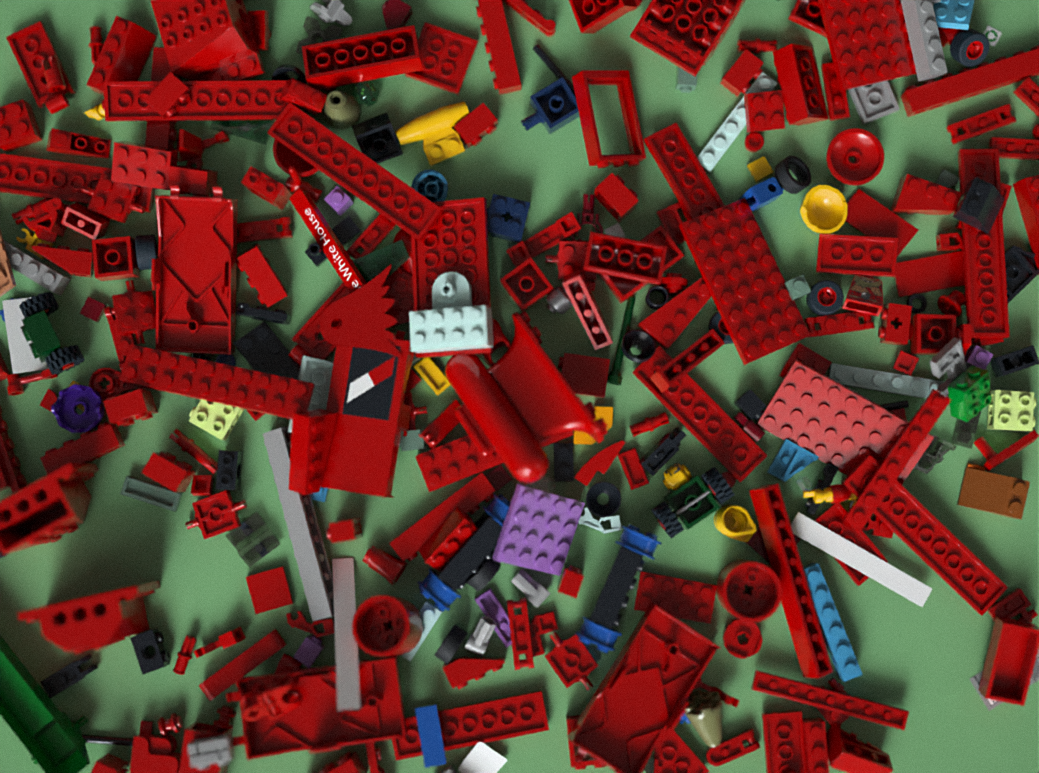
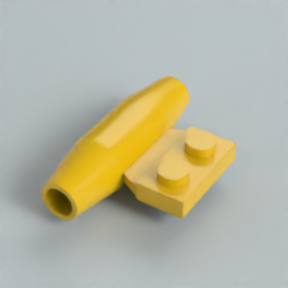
M465 101L443 106L411 120L396 130L395 133L401 145L423 140V150L430 166L465 152L458 133L452 127L470 112Z

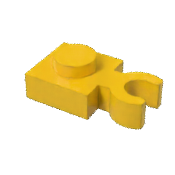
M23 228L22 231L26 233V237L22 239L17 236L16 239L23 244H28L25 249L44 260V257L33 251L32 246L43 243L50 245L49 248H52L54 243L38 239L36 233L33 236L31 231Z

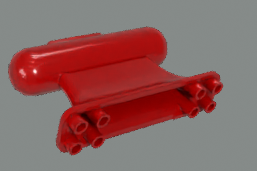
M524 311L521 314L517 312L512 314L515 335L507 352L496 363L486 368L475 354L453 355L446 364L445 375L464 403L455 409L454 414L481 454L487 456L496 450L517 480L532 483L540 480L549 467L548 456L539 444L541 441L562 432L579 431L590 435L596 442L600 443L604 440L603 436L608 433L606 429L608 425L602 417L595 420L597 418L594 413L596 408L592 402L589 401L584 405L540 346L543 343L540 338L541 333L536 326H531L529 323L531 319Z

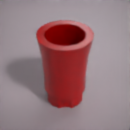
M373 545L363 558V562L368 564V567L380 574L392 586L399 580L407 566V562H403Z

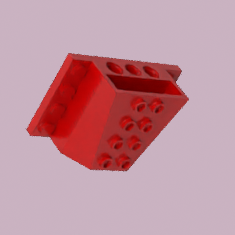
M151 0L172 73L191 81H246L265 73L243 0Z
M652 0L630 34V38L696 77L702 66H705L717 50L746 0Z
M69 463L0 502V550L2 554L6 555L43 543H54L62 539L61 535L65 533L70 534L78 530V526L84 523L92 497L84 481L95 477L94 473L99 471L97 465Z
M157 580L17 613L19 621L27 620V623L40 620L43 637L66 652L74 651V654H79L91 649L105 648L125 640V637L150 630L143 597L153 594L155 589L161 588L160 582Z

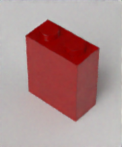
M564 353L563 357H559L558 368H561V375L575 394L605 398L610 359Z

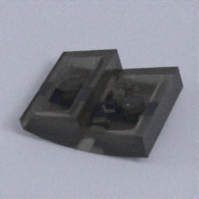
M257 511L241 522L240 527L232 529L226 534V538L236 548L237 553L249 568L280 545L275 534Z

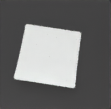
M479 742L468 754L458 770L462 773H497L506 763L507 759L482 742Z

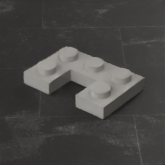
M953 338L930 360L933 376L940 378L947 371L948 379L937 389L938 392L949 398L948 385L967 370L961 340Z

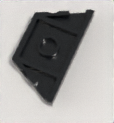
M1014 245L1005 251L1008 303L1039 274V269H1037L1034 260L1035 254L1029 251L1025 252L1022 248Z

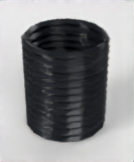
M662 286L652 287L646 295L647 305L652 309L661 308L668 301L667 290ZM652 291L661 292L664 296V303L654 304L650 300V293Z

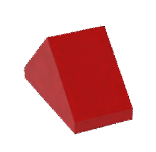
M180 129L177 140V162L200 157L201 138L184 129Z

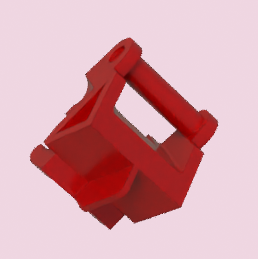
M59 198L50 199L34 208L35 210L32 212L35 216L34 220L30 221L29 217L23 216V221L30 230L36 233L38 239L54 243L57 236L64 237L67 226L61 224V221L69 204H63Z

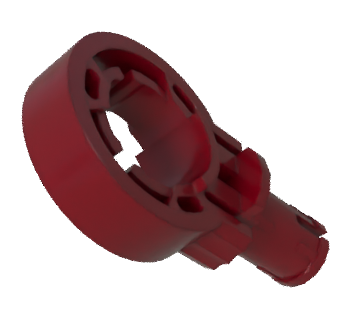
M583 194L582 223H580V213H577L576 219L580 226L584 224L592 225L596 233L599 231L603 234V228L599 222V214L595 215V224H593L595 195L590 194V202H588V194ZM586 216H590L589 222H586ZM573 234L571 238L572 240H576Z

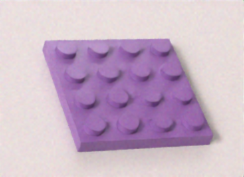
M517 484L492 559L560 576L585 503Z

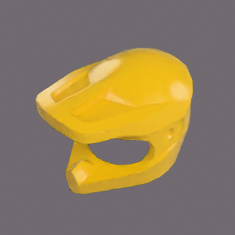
M725 505L719 508L714 515L715 527L731 539L748 542L756 532V526L748 511L740 506Z

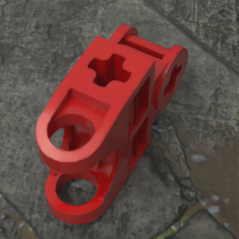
M289 673L276 674L253 683L255 690L244 694L240 698V704L244 708L243 717L247 721H255L265 715H268L270 720L275 719L297 708L303 701V695L299 690L290 689L294 684V679ZM289 679L286 684L280 685L281 681ZM294 696H298V698L295 701L289 702V699H291Z

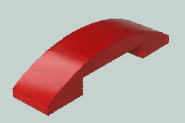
M573 212L555 221L556 223L527 240L521 241L507 249L506 251L515 267L530 257L533 259L559 244V240H565L582 229Z

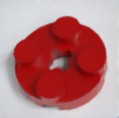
M735 619L724 629L723 645L734 657L745 659L755 655L762 646L761 632L753 622ZM742 633H745L747 642L743 641L742 644H740L739 639L737 637L738 635H742Z

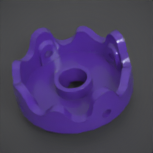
M72 385L59 392V397L52 404L51 411L55 415L60 427L71 433H85L93 430L100 424L104 416L105 407L102 397L95 389L84 385ZM79 404H83L85 407V411L81 415L76 412V407Z

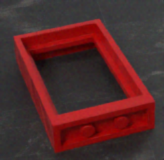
M582 70L574 75L572 81L589 166L605 168L613 165L614 168L624 166V164H628V167L639 165L640 161L646 159L629 70ZM588 85H617L630 154L602 155Z

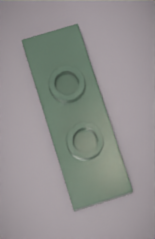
M126 476L120 493L121 495L174 512L177 511L182 496L180 492H174L168 488L131 476Z

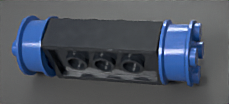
M494 494V500L487 507H483L485 512L475 522L478 529L439 571L429 568L430 573L423 581L417 582L421 594L427 599L431 597L441 611L445 609L450 611V605L457 597H462L457 591L458 588L462 589L468 582L467 578L471 574L474 575L480 569V563L484 559L487 560L494 551L492 549L497 545L511 504L502 494L499 496Z
M630 524L628 527L622 525L624 530L619 541H615V543L621 545V548L591 617L583 616L584 622L580 631H576V634L580 636L579 641L588 645L590 643L598 645L597 649L608 653L609 650L615 651V642L618 636H622L621 632L612 627L613 625L617 627L622 614H619L621 607H626L630 598L627 596L628 590H633L637 582V578L634 576L637 571L641 572L645 563L642 560L643 555L655 560V557H653L657 545H661V542L657 541V536L648 532L645 536L639 533V528Z

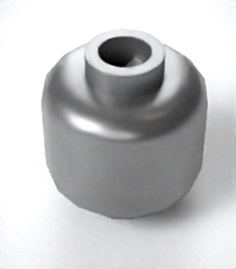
M564 286L555 287L546 298L548 302L547 308L554 314L556 312L565 314L573 305Z

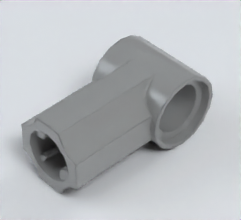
M523 569L511 580L537 608L551 594Z
M489 616L481 617L465 649L481 657L483 656L489 644V639L497 625L493 618Z

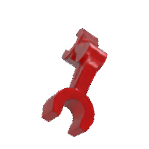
M222 131L213 138L201 141V156L188 160L186 166L192 167V165L196 164V168L202 169L203 160L201 158L203 152L212 145L230 141L228 134Z
M699 678L693 688L698 689L701 687L709 692H718L724 703L736 708L740 701L715 686L712 687L703 683L701 678Z

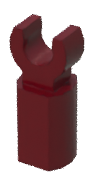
M738 412L733 417L755 442H758L765 434L764 431L752 420H748L741 412Z

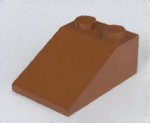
M965 467L957 505L1022 520L1030 481Z

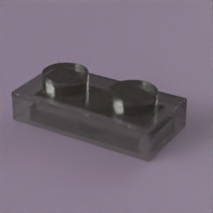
M981 411L969 422L957 418L950 444L972 449Z

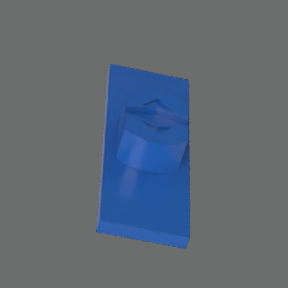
M437 704L415 708L425 768L447 764Z

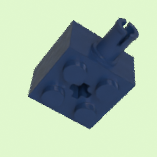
M563 77L530 96V104L535 113L521 120V124L528 131L541 123L545 126L548 133L551 134L579 117L576 98Z
M493 194L491 204L487 208L488 236L517 243L521 242L530 211V202ZM509 215L510 219L508 222H505L503 217Z

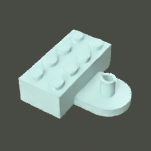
M447 272L435 280L432 287L433 310L409 312L412 352L429 353L493 347L492 310L487 306L472 307L471 285L459 273Z

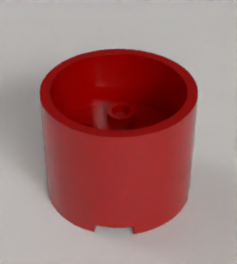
M740 559L729 563L722 569L717 580L716 595L722 607L736 618L746 622H759L772 616L778 609L782 599V586L776 573L766 565L753 560ZM745 585L751 587L749 588L748 594L746 592H743L745 590Z
M378 595L365 600L358 607L352 621V632L356 643L366 653L374 656H400L412 651L421 639L423 626L419 610L413 603L403 598Z

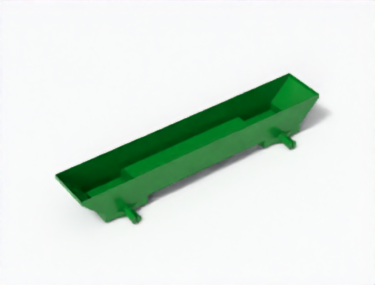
M0 635L1 717L32 755L31 761L35 760L33 763H38L45 773H79L90 764L85 745L87 742L83 739L80 730L88 722V719H85L86 716L83 715L74 722L69 719L65 712L61 713Z

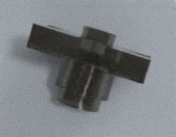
M307 16L303 27L309 36L307 39L298 42L296 53L303 55L302 46L316 44L318 38H322V42L341 39L343 29L330 25L322 31L319 21Z

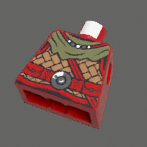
M855 275L842 309L879 316L883 308L882 281L873 278V276Z

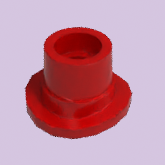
M954 290L949 295H941L937 302L938 308L945 315H956L958 317L962 313L961 306L965 303L966 298L960 291Z

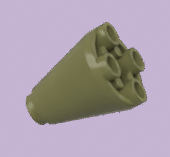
M341 91L329 93L323 106V115L333 129H349L360 120V105L354 96Z
M696 690L686 700L689 702V705L686 708L685 715L703 742L708 747H716L722 742V701L718 692Z

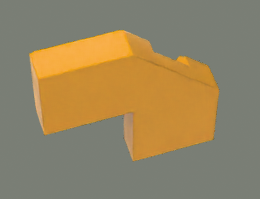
M594 406L596 408L594 413L597 416L595 420L602 417L608 425L606 428L608 431L613 424V407ZM574 431L573 444L593 445L596 442L590 435Z

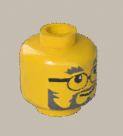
M676 463L664 471L665 479L662 481L668 490L671 488L676 490L687 483L692 474L685 464Z

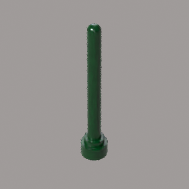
M634 295L627 300L613 370L610 371L607 378V383L621 385L623 377H621L622 373H620L624 354L621 350V342L623 336L629 332L636 299Z

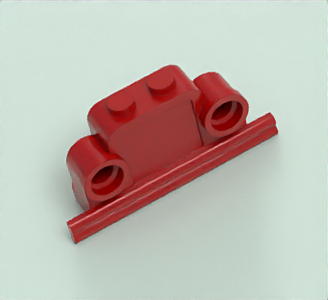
M142 720L140 732L133 739L130 773H179L181 754L174 752L177 748L176 738L171 734L166 737L152 734L153 721Z

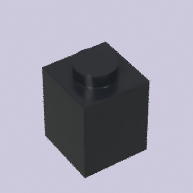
M751 389L747 390L734 402L749 420L753 418L757 420L764 414L763 409L766 407Z

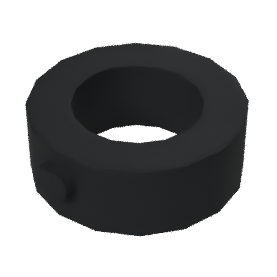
M914 294L908 297L906 305L912 306V313L924 312L927 307V299L921 294ZM915 298L919 299L922 303L919 309L914 308L912 305V301Z

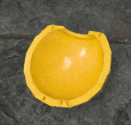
M820 184L815 186L802 199L800 206L801 217L805 224L816 233L830 234L835 232L845 223L847 217L845 197L838 189L829 185Z

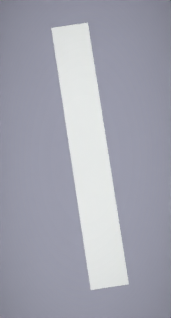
M798 512L791 524L793 534L923 607L932 588Z
M353 558L332 559L338 710L359 709L358 648L352 632V621L356 612Z

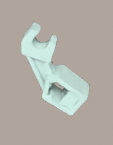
M584 508L585 515L580 516L578 522L579 524L599 530L604 534L622 530L619 515L602 517L598 521L593 519L588 508ZM610 520L612 529L604 530L601 522Z

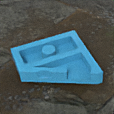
M785 439L767 473L785 482L819 457Z

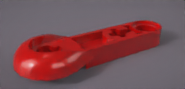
M111 368L96 370L89 380V387L95 389L104 400L111 399L123 391L150 389L120 382L121 372ZM105 378H107L106 381H110V385H107L106 389H104V386H101Z

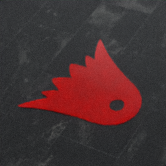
M391 264L371 281L326 308L320 320V331L326 341L336 346L372 349L402 358L400 352L388 341V339L395 338V335L385 330L397 323L394 317L384 314L392 307L395 300L381 298L389 289V286L382 287L389 274ZM336 318L342 321V326L339 329H333L331 325L332 321Z

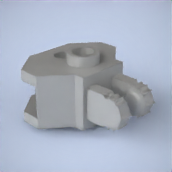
M322 0L326 3L325 6L314 2L309 7L325 23H333L335 21L343 27L352 23V16L343 10L345 5L341 3L342 0Z

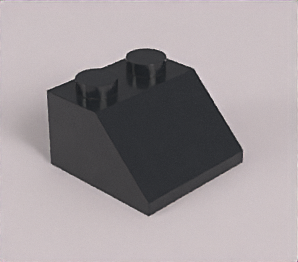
M387 112L352 125L361 152L377 164L403 154Z
M975 177L968 183L953 217L988 234L1005 199L994 185Z

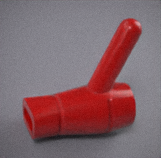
M289 166L290 176L286 180L285 187L292 193H295L300 187H305L314 203L317 204L323 190L314 188V186L299 176L294 166Z

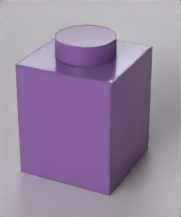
M338 186L324 198L326 203L340 217L354 204L351 198Z
M977 345L969 347L964 357L966 368L974 365L985 370L993 354Z
M309 635L293 657L310 668L325 645L322 644L323 641L319 637L317 638L315 635L311 637Z

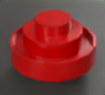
M667 273L666 277H662L660 286H663L668 294H679V291L688 286V279L682 278V274Z

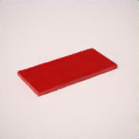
M860 189L857 190L847 203L845 222L865 236L898 238L897 257L919 231Z
M963 251L896 263L894 278L898 297L964 286Z

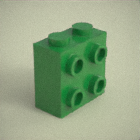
M972 365L948 385L949 399H951L949 403L951 416L969 422L984 407L990 404L992 396L989 371Z

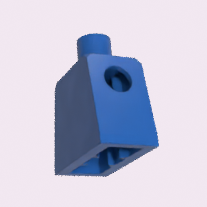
M772 177L749 188L739 199L745 198L751 211L754 212L775 201L783 194L784 189L779 185L776 178Z

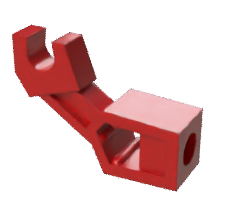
M958 232L939 234L936 236L937 251H955L959 248L963 250L962 237ZM949 238L953 239L956 245L950 246Z
M302 610L297 611V619L292 618V612L286 614L287 622L292 628L296 627L315 635L317 638L335 633L334 617L319 619L311 623L306 621L307 618ZM323 623L325 632H319L315 625Z
M241 626L218 636L219 640L195 650L196 658L221 646L225 649L245 640L246 637Z

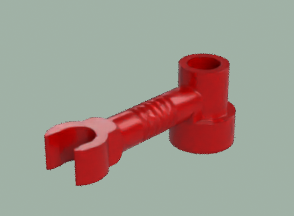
M46 369L23 377H19V374L7 375L8 395L23 394L24 384L43 379L57 378L58 374H52L50 369Z

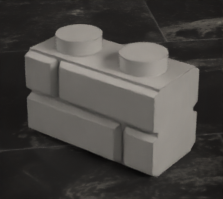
M231 733L191 740L187 745L191 767H198V770L207 769L210 767V764L218 763V766L230 764V760L235 757Z

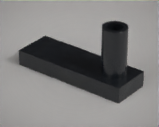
M349 216L332 229L342 246L361 232ZM317 242L311 244L305 251L317 267L328 259Z

